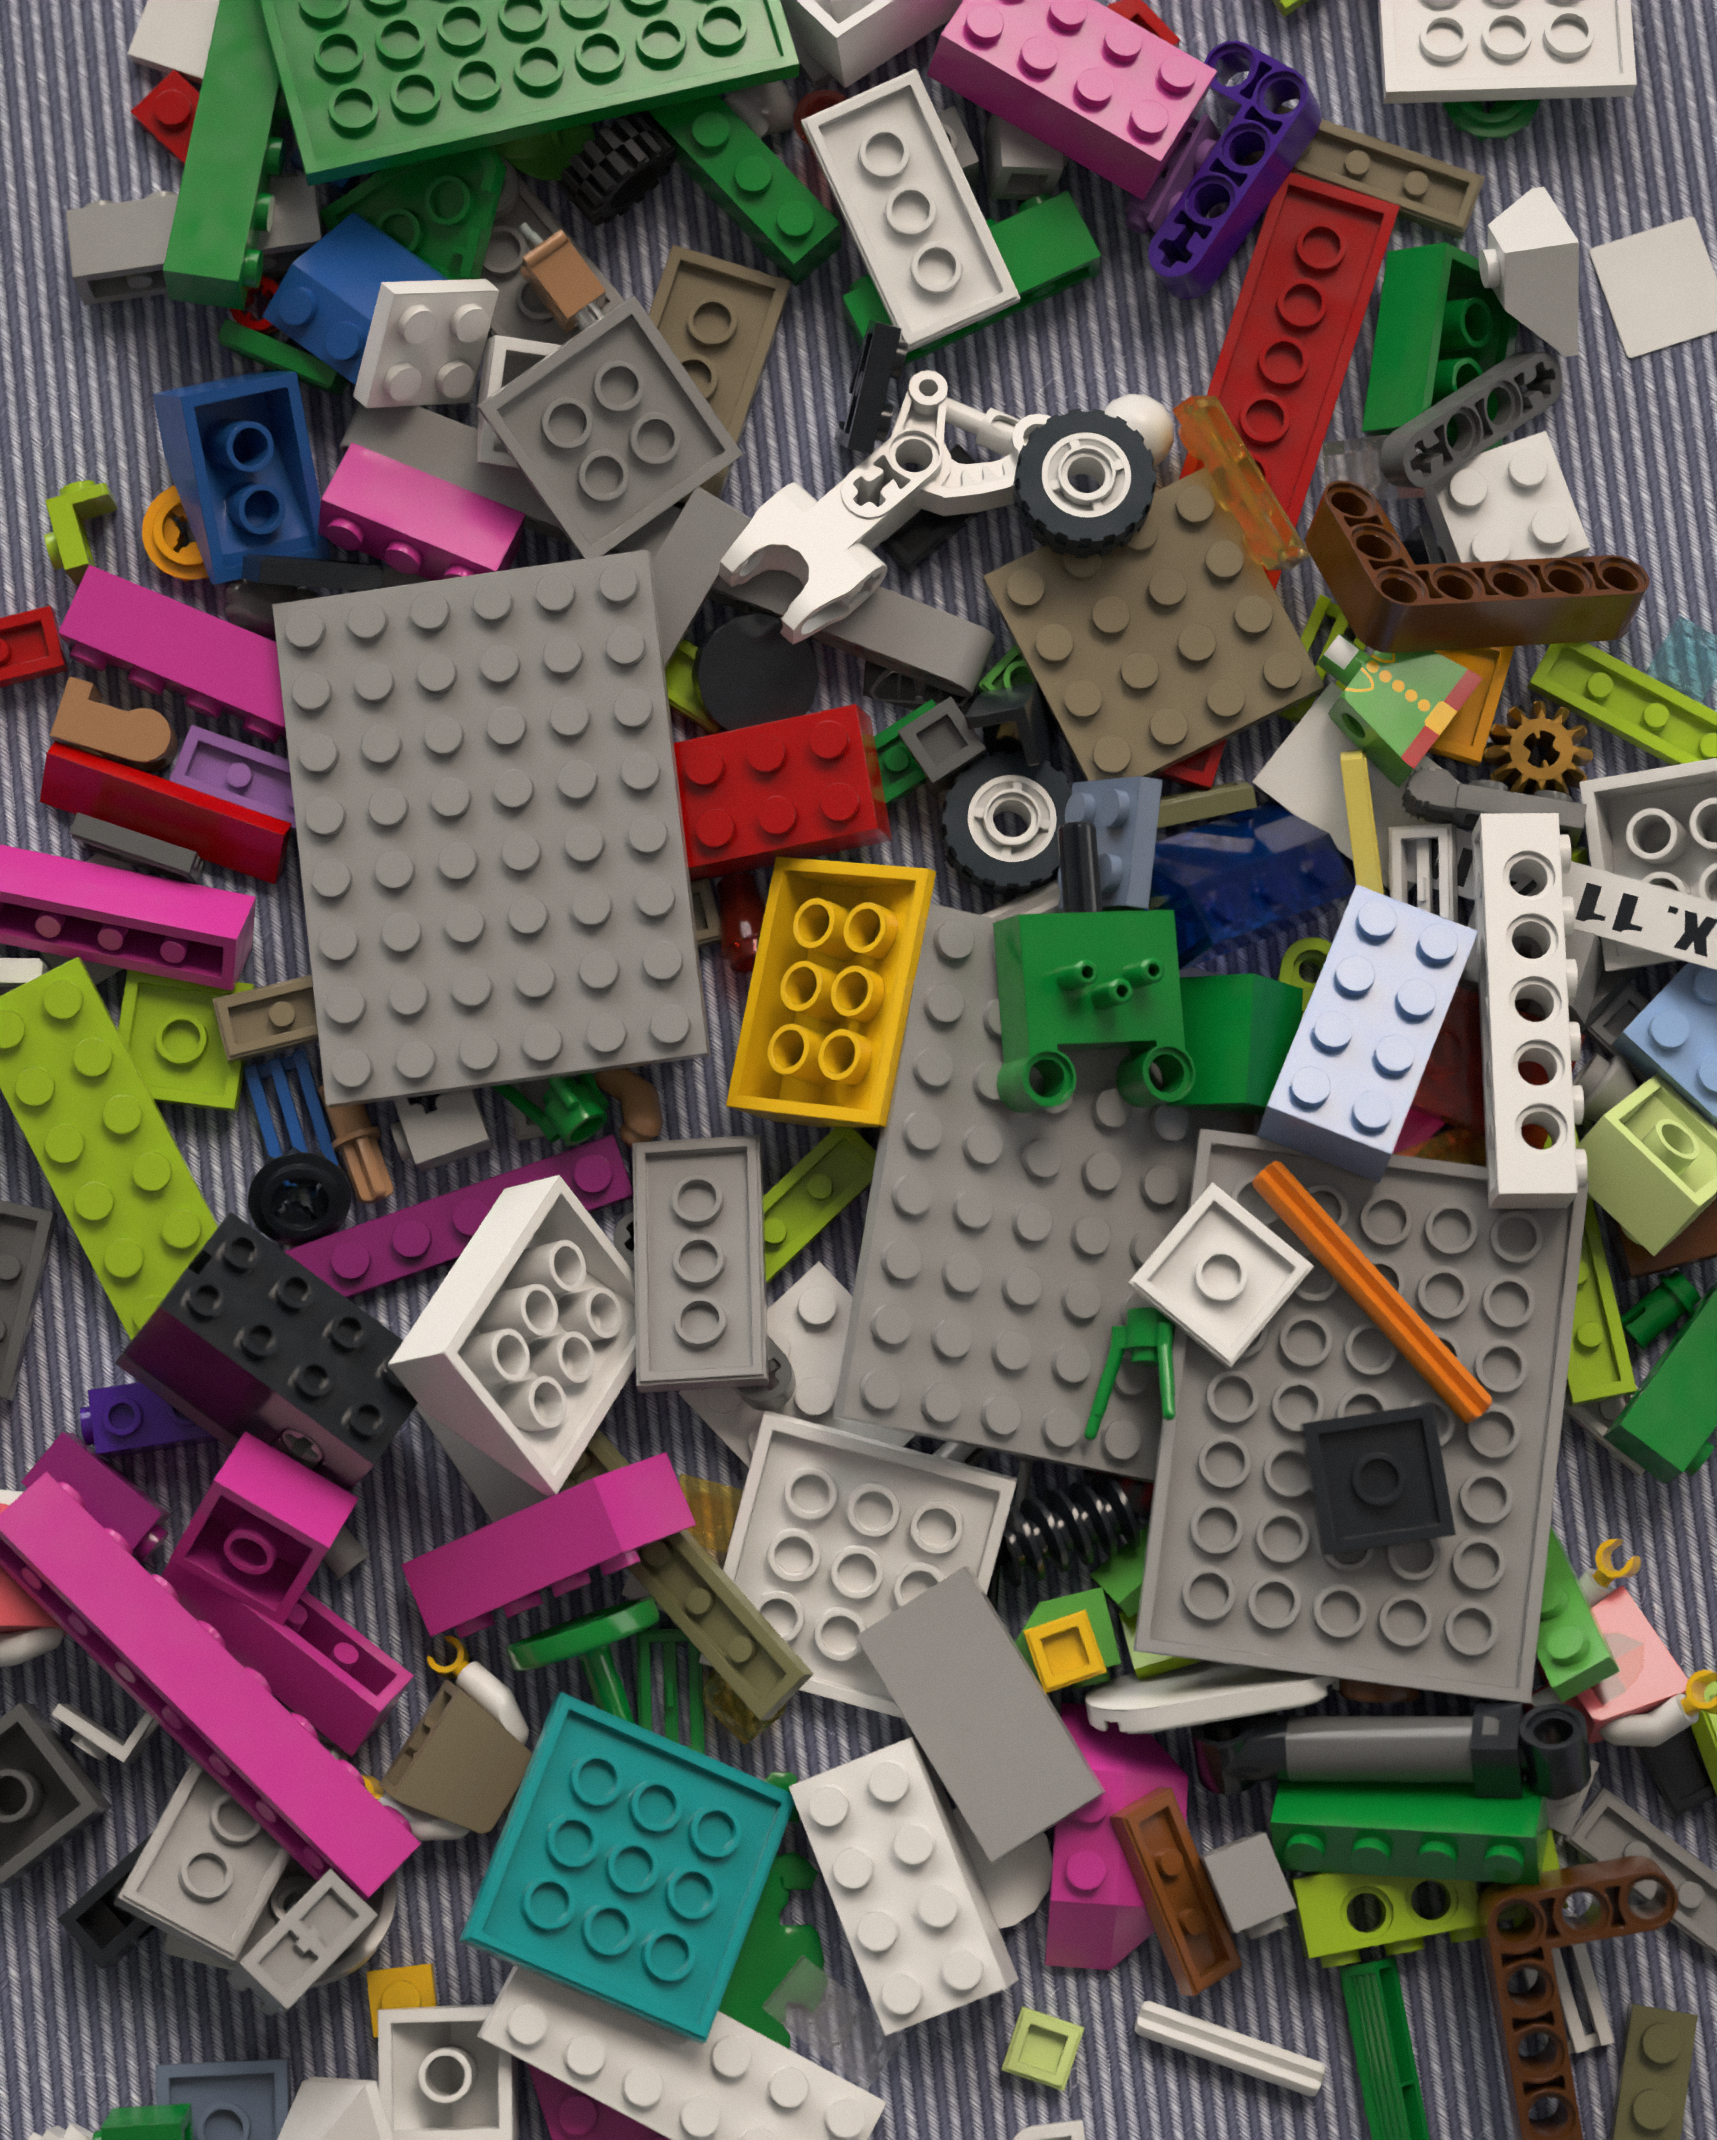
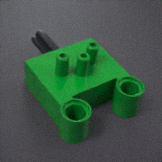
M1085 821L1062 824L1059 826L1057 833L1064 913L1017 914L993 923L1004 1061L997 1075L996 1086L999 1097L1005 1106L1014 1112L1024 1114L1062 1105L1071 1097L1075 1090L1077 1076L1070 1059L1060 1051L1129 1048L1130 1054L1121 1060L1116 1072L1118 1092L1123 1099L1134 1107L1144 1109L1181 1100L1190 1093L1195 1084L1196 1070L1192 1058L1185 1051L1174 910L1103 912L1096 827L1093 823ZM1152 1062L1161 1071L1162 1086L1160 1090L1156 1089L1150 1081L1149 1067ZM1032 1066L1038 1069L1044 1081L1041 1096L1033 1091L1029 1083V1071Z

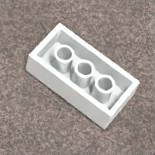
M915 1736L788 1786L885 2036L1006 1989L1019 1980L939 1775Z

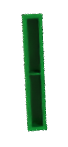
M1395 1957L1364 1961L1339 1967L1341 1975L1340 1986L1345 1996L1349 2017L1348 2028L1353 2038L1357 2059L1356 2070L1361 2080L1365 2101L1364 2112L1369 2122L1372 2140H1430Z

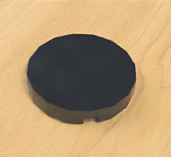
M762 613L732 617L709 631L697 649L691 674L694 691H697L698 700L702 705L700 708L708 721L723 732L806 715L813 704L819 679L815 654L806 639L791 644L780 633L783 628L781 618Z

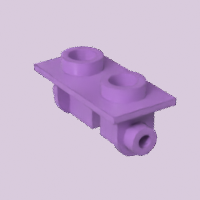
M1203 113L1200 121L1194 119L1163 168V171L1167 172L1165 178H1157L1145 199L1142 200L1132 195L1124 208L1128 214L1124 224L1129 229L1145 235L1149 227H1151L1156 234L1221 138V134L1209 115Z

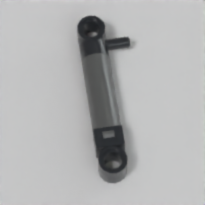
M1475 1703L1474 1716L1277 1715L1278 1711L1190 1726L1198 1780L1205 1789L1224 1795L1237 1794L1248 1790L1258 1781L1474 1783L1476 1797L1523 1798L1524 1779L1526 1778V1783L1532 1791L1544 1797L1562 1798L1581 1792L1589 1784L1592 1776L1585 1717L1579 1710L1569 1705L1558 1703L1538 1706L1531 1709L1525 1716H1523L1522 1703Z

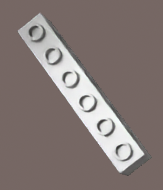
M1559 813L1480 814L1472 831L1475 920L1476 930L1478 931L1476 942L1489 1209L1568 1208L1578 1194V1188H1585L1587 1182V1156L1585 1149H1576L1574 1127V1124H1582L1584 1095L1581 1085H1572L1571 1061H1578L1580 1057L1581 1034L1579 1023L1569 1022L1568 998L1576 997L1578 974L1576 960L1566 959L1565 935H1572L1574 929V903L1571 896L1563 897L1562 873H1569L1571 866L1570 837L1568 834H1560ZM1516 874L1531 877L1537 883L1540 893L1534 896H1524L1517 893L1510 885L1509 877ZM1518 936H1527L1534 939L1540 945L1543 956L1536 959L1522 957L1515 951L1512 939ZM1523 998L1535 1000L1543 1007L1546 1019L1540 1022L1525 1020L1518 1014L1515 1001ZM1524 1061H1533L1540 1064L1548 1074L1549 1083L1541 1086L1527 1083L1519 1074L1518 1064ZM1528 1124L1543 1127L1551 1137L1552 1147L1545 1150L1530 1147L1521 1135V1127Z

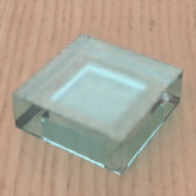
M1679 615L1645 673L1701 703L1717 677V636Z

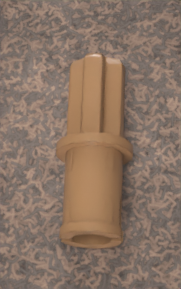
M324 1085L320 1086L317 1091L319 1097L322 1098L336 1138L331 1145L333 1151L341 1152L357 1200L361 1204H372L386 1199L393 1194L394 1187L377 1139L381 1136L380 1128L372 1127L364 1104L338 1108L326 1106Z

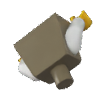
M453 1636L443 1637L451 1646L457 1649V1658L453 1664L446 1667L439 1666L432 1657L427 1655V1662L430 1667L446 1680L381 1782L373 1776L362 1775L367 1790L383 1806L387 1805L399 1811L409 1822L412 1828L411 1834L418 1841L460 1840L470 1830L487 1835L502 1813L509 1815L533 1754L525 1747L529 1729L512 1691L479 1662L469 1663L470 1657L467 1649ZM457 1678L456 1685L447 1679Z

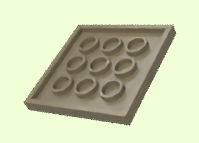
M1210 466L1204 467L1155 491L1150 511L1139 532L1136 530L1129 543L1123 547L1118 546L1112 549L1110 554L1101 557L1099 554L1088 555V559L1076 558V555L1064 553L1063 556L1052 552L1053 548L1045 545L983 576V584L1033 681L1039 685L1046 706L1085 781L1137 776L1149 778L1322 693L1325 688Z

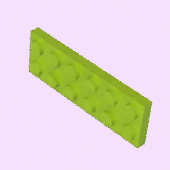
M76 957L0 996V1089L132 1341L219 1225L81 957Z

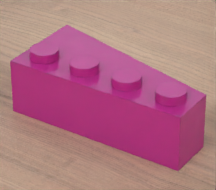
M665 1452L589 1479L403 1563L401 1566L430 1637L455 1628L459 1639H462L495 1625L492 1612L503 1608L506 1617L510 1618L543 1604L539 1592L551 1587L554 1596L558 1597L591 1583L592 1581L587 1571L600 1566L603 1575L606 1576L641 1561L637 1550L695 1526L696 1523L668 1455Z

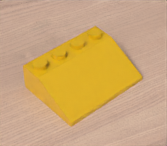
M776 856L726 1101L727 1107L773 1122L814 1127H886L936 871L928 868Z

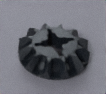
M293 1147L288 1154L276 1158L268 1156L265 1165L256 1175L251 1176L247 1200L251 1218L262 1233L279 1243L300 1246L331 1235L340 1228L350 1209L351 1192L341 1165L336 1166L324 1156L321 1150L313 1154L301 1152ZM288 1180L291 1184L295 1183L300 1189L307 1188L310 1185L313 1187L310 1190L313 1212L307 1205L303 1206L297 1200L289 1204L284 1203L288 1199L285 1181Z

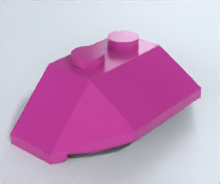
M1061 1702L1060 1717L1106 1793L1053 1826L1045 1966L1111 1970L1153 1934L1155 1929L1109 1816L1158 1787H1170L1186 1822L1189 1777L1150 1733L1128 1734L1127 1732H1120L1118 1722H1108L1106 1731H1100L1089 1724L1086 1704Z

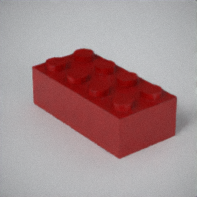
M857 704L674 743L690 882L773 866L776 856L807 859L892 841L871 718Z

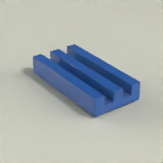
M301 1050L292 1053L293 1056L283 1059L278 1057L268 1060V1063L260 1066L255 1064L243 1068L268 1155L274 1158L284 1155L262 1081L273 1077L292 1146L301 1152L309 1153L286 1073L297 1070L320 1150L328 1160L336 1166L340 1165L337 1153L333 1151L331 1145L333 1142L317 1091L318 1088L307 1052ZM288 1180L285 1181L287 1190L297 1187L295 1183L291 1184Z

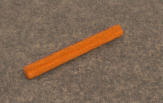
M1277 1160L1271 1162L1255 1176L1252 1182L1254 1189L1462 1422L1467 1424L1474 1422L1486 1412L1493 1403L1492 1397L1284 1164Z

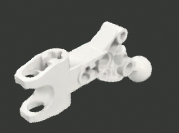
M930 370L920 371L910 380L891 437L819 501L814 499L803 487L795 482L786 485L756 511L750 523L720 560L719 576L731 587L744 584L754 576L767 570L786 571L799 578L804 589L789 605L788 611L781 618L783 628L780 633L791 644L800 642L825 627L846 618L874 593L885 578L888 568L872 550L889 538L921 509L942 516L976 513L1014 503L1013 482L1021 448L1028 443L1030 433L1037 426L1041 428L1045 425L1046 420L1050 416L1033 414L1019 420L992 407L985 414L948 398L947 381L939 373ZM1126 394L1112 400L1103 410L1108 416L1114 418L1118 416L1127 421V426L1133 431L1138 430L1144 438L1143 443L1147 450L1151 449L1153 454V468H1156L1169 454L1174 443V426L1164 405L1148 395ZM945 422L977 435L975 444L1005 457L993 462L957 463L951 459V455L944 443ZM905 463H916L923 466L925 470L913 473L904 470L900 466Z

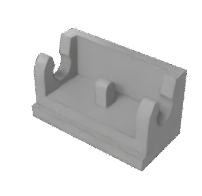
M329 1869L225 1979L238 1991H245L248 1987L254 1990L263 2000V2003L260 2005L263 2013L273 2016L280 2008L286 2012L378 1914Z

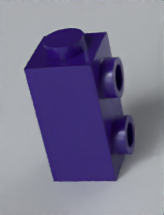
M141 1382L87 1390L89 1406L81 1407L80 1422L85 1444L87 1446L95 1445V1453L106 1459L219 1441Z

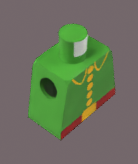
M1341 634L1337 636L1317 663L1318 666L1346 686V689L1328 712L1331 720L1359 749H1363V752H1366L1367 758L1398 788L1415 769L1483 679L1473 671L1435 651L1384 653L1375 650L1369 656Z

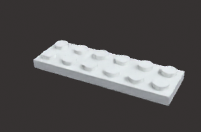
M515 1965L477 2035L671 2140H868L887 2103L717 2011L706 2043L697 2044Z

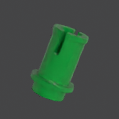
M1677 1270L1668 1277L1661 1274L1657 1278L1660 1284L1625 1314L1620 1315L1623 1330L1633 1341L1636 1340L1637 1346L1642 1350L1684 1313L1690 1317L1696 1313L1693 1306L1702 1300L1695 1288Z

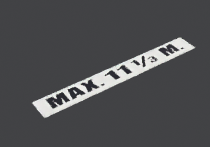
M1412 816L1409 818L1406 826L1438 823L1427 822L1420 818L1417 820V817ZM1456 829L1458 896L1475 900L1472 833ZM1433 838L1432 888L1439 890L1438 838ZM1416 839L1407 840V881L1417 884ZM1571 861L1569 873H1562L1563 897L1571 896L1573 898L1574 929L1717 970V902ZM1389 862L1383 872L1384 875L1390 876ZM1523 874L1509 877L1510 885L1517 893L1524 896H1534L1540 893L1537 883L1531 877Z

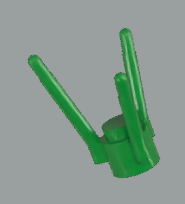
M592 1073L579 1074L578 1077L581 1084H577L574 1078H548L547 1081L551 1088L548 1089L542 1098L546 1105L544 1111L510 1084L491 1086L537 1124L550 1143L561 1138L568 1146L577 1145L596 1134L608 1119L607 1113L604 1110L609 1106V1102L599 1090Z
M1141 1307L1128 1309L1126 1326L1111 1327L1110 1351L1084 1431V1437L1087 1440H1094L1097 1436L1125 1351L1131 1352V1364L1159 1367L1162 1415L1167 1421L1175 1418V1383L1172 1352L1175 1324L1156 1308Z

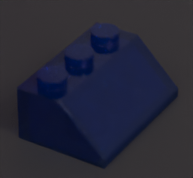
M1271 802L1258 805L1257 808L1244 810L1156 842L1148 909L1144 910H1174L1179 971L1319 919L1350 897L1356 885L1330 833Z

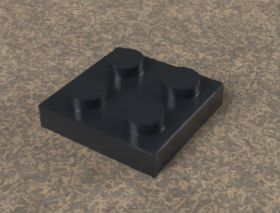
M1433 1403L1307 1422L1300 1425L1322 1556L1456 1535Z

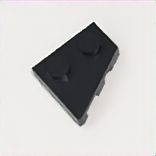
M869 320L859 359L849 386V394H852L846 422L839 420L834 440L848 449L872 454L875 440L885 442L888 435L893 405L884 403L890 378L899 380L902 375L908 349L907 342L899 341L902 329L897 326Z

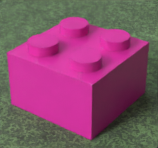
M245 1431L211 1484L169 1560L283 1626L359 1498Z

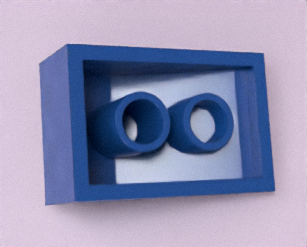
M266 369L153 394L164 456L211 584L216 585L242 579L243 556H247V553L315 559L331 558L327 538L318 534L321 502L297 372Z

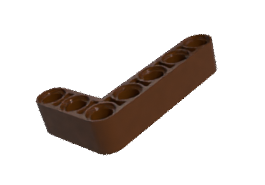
M1334 481L1325 487L1305 537L1307 550L1355 635L1369 648L1384 653L1621 639L1627 633L1650 582L1647 572L1639 564L1631 559L1615 555L1415 565L1377 498L1364 486L1351 481Z
M1627 1856L1545 1871L1541 1874L1540 1885L1493 1882L1482 1891L1479 1897L1477 1916L1515 2140H1583L1552 1949L1652 1931L1665 1926L1674 1917L1678 1908V1894L1674 1884L1663 1870L1649 1858L1644 1856ZM1643 1880L1657 1882L1654 1897L1648 1903L1642 1905H1631L1628 1903V1894L1636 1883ZM1578 1892L1592 1894V1902L1584 1914L1577 1917L1562 1915V1907L1565 1900L1572 1894ZM1512 1904H1521L1527 1907L1524 1921L1517 1927L1502 1929L1496 1926L1497 1917L1505 1907ZM1521 1969L1537 1971L1535 1984L1529 1990L1522 1993H1513L1507 1990L1509 1979L1516 1971ZM1533 2033L1548 2035V2042L1539 2054L1534 2056L1518 2054L1519 2045L1526 2036ZM1544 2097H1553L1559 2100L1556 2111L1550 2117L1543 2120H1534L1529 2117V2111L1537 2100Z

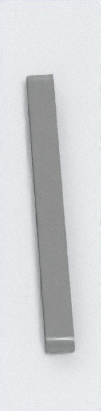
M360 402L358 403L339 447L345 454L350 444L355 443L526 514L524 527L572 545L520 469L477 462L478 429L419 406L366 408ZM670 506L602 556L648 549L653 561L683 509ZM767 570L754 576L746 583L731 587L719 577L708 599L746 614L762 613L782 618L788 611L789 605L800 595L804 586L799 578L786 571ZM880 586L846 618L808 637L962 697L973 696L996 640V637L990 631L975 623Z

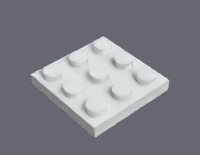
M818 1261L767 1309V1335L787 1356L793 1368L796 1387L790 1400L784 1406L771 1410V1412L905 1447L917 1435L833 1418L853 1296ZM778 1368L769 1372V1385H764L769 1390L774 1389L778 1385L775 1376ZM733 1388L680 1391L679 1395L733 1453L750 1468L765 1411L753 1409L742 1400Z

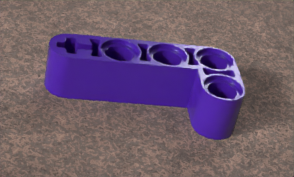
M1237 40L1225 41L1215 46L1208 53L1204 62L1206 65L1217 70L1210 89L1221 108L1234 118L1152 238L1148 248L1150 264L1163 285L1174 297L1183 300L1201 297L1213 287L1317 133L1321 124L1322 111L1305 78L1289 66L1249 44ZM1240 72H1249L1247 78L1242 83L1236 86H1226L1233 75ZM1294 99L1300 100L1292 111L1286 114H1276L1278 108L1284 102ZM1255 151H1265L1263 157L1256 164L1241 166L1243 160L1249 154ZM1219 203H1230L1228 209L1221 216L1210 219L1206 218L1213 206Z

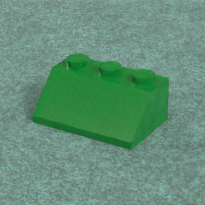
M1447 242L1388 251L1376 336L1373 345L1367 398L1364 406L1362 432L1385 441L1393 431L1514 354L1519 321L1504 310L1492 288H1485L1483 286L1478 258ZM1493 391L1490 392L1487 400V413L1490 421L1494 420L1497 413V398ZM1453 416L1448 422L1446 432L1447 441L1451 448L1455 445L1458 433L1457 423ZM1500 439L1499 441H1497L1496 443H1494L1482 452L1500 447L1502 444V439ZM1415 448L1416 452L1426 453L1424 448Z

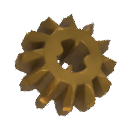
M1535 701L1530 711V720L1517 706L1510 708L1506 714L1509 727L1504 724L1495 723L1490 729L1489 736L1497 745L1485 749L1483 761L1501 767L1496 769L1488 780L1503 784L1509 781L1513 785L1510 792L1523 793L1524 791L1534 795L1537 791L1552 790L1569 795L1566 785L1580 788V782L1587 780L1585 773L1577 766L1589 764L1593 759L1592 750L1586 747L1574 746L1587 734L1585 726L1576 725L1566 730L1563 725L1569 716V710L1561 707L1556 712L1552 720L1547 719L1546 707L1543 701ZM1536 744L1548 750L1545 760L1539 768L1527 761Z

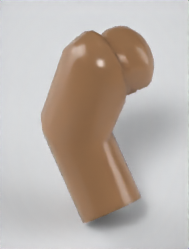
M627 1068L597 1072L594 1079L598 1088L621 1102L623 1119L625 1121L619 1129L622 1141L631 1148H633L632 1143L652 1142L653 1137L660 1134L663 1125L656 1088L650 1082Z

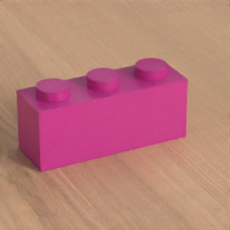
M351 443L321 498L318 534L329 538L332 543L342 549L358 550L385 561L398 572L409 575L416 574L435 581L509 570L520 549L526 514L355 443Z

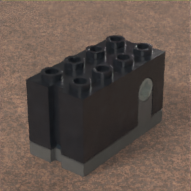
M229 1212L115 1362L116 1365L232 1451L246 1431L348 1492L377 1463L418 1404L416 1399L388 1366L404 1340L232 1212Z

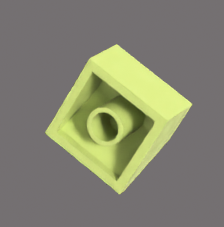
M1655 1074L1604 1114L1576 1146V1149H1585L1587 1156V1181H1589L1587 1197L1598 1202L1620 1224L1623 1232L1629 1239L1644 1246L1653 1256L1679 1236L1717 1198V1129L1659 1074Z

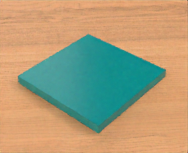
M560 1692L555 1695L459 1942L697 2044L706 2043L795 1802L792 1794Z

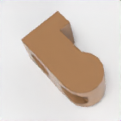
M69 676L50 733L54 741L143 772L160 771L172 763L177 754L178 740L176 733L161 713L150 708H138L128 712L101 704L103 695L94 683Z

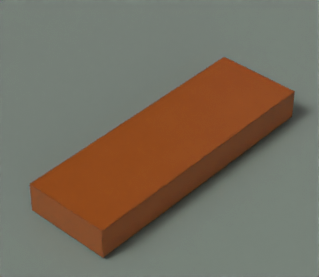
M1158 1787L1109 1816L1181 1995L1196 1996L1243 1966L1172 1788Z

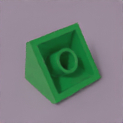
M1254 973L1180 977L1185 1051H1187L1194 1062L1196 1076L1195 1084L1190 1093L1181 1100L1167 1103V1107L1264 1115L1301 1023L1303 988Z

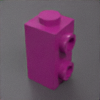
M62 1432L21 1481L24 1486L29 1488L47 1471L57 1482H64L73 1487L84 1500L86 1511L104 1529L110 1528L118 1532L131 1547L132 1557L134 1559L137 1557L143 1563L158 1550L169 1534L162 1526L172 1514L103 1457L97 1455L91 1447L87 1446L74 1433Z

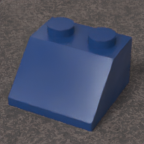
M351 213L291 264L262 317L356 385L381 282L449 279L360 214Z

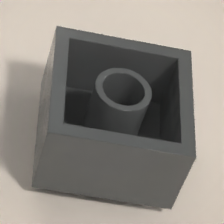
M19 1703L0 1718V1889H7L112 1807L35 1704Z

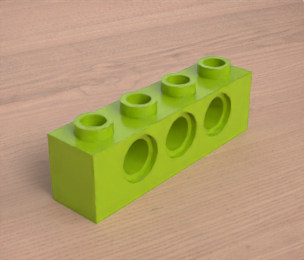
M1552 1829L1548 1830L1542 1872L1560 1869ZM1328 1872L1288 1879L1292 1898L1297 1907L1295 1908V1914L1304 1957L1309 1959L1320 1957L1322 1968L1361 1961L1359 1949L1381 1944L1385 1946L1386 1956L1425 1949L1423 1936L1449 1932L1451 1943L1481 1938L1477 1916V1902L1479 1900L1476 1892L1477 1881ZM1432 1880L1442 1887L1446 1898L1445 1906L1436 1917L1423 1919L1413 1909L1411 1902L1412 1893L1420 1883ZM1369 1893L1381 1905V1919L1373 1929L1360 1932L1349 1923L1347 1907L1356 1895ZM1565 1900L1562 1909L1568 1908L1567 1900ZM1521 1904L1509 1905L1499 1913L1497 1922L1513 1919L1514 1927H1517L1524 1921L1527 1907Z

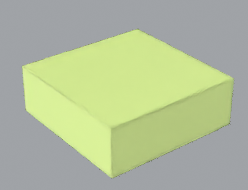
M1021 2006L1001 2070L1064 2091L1084 2027Z

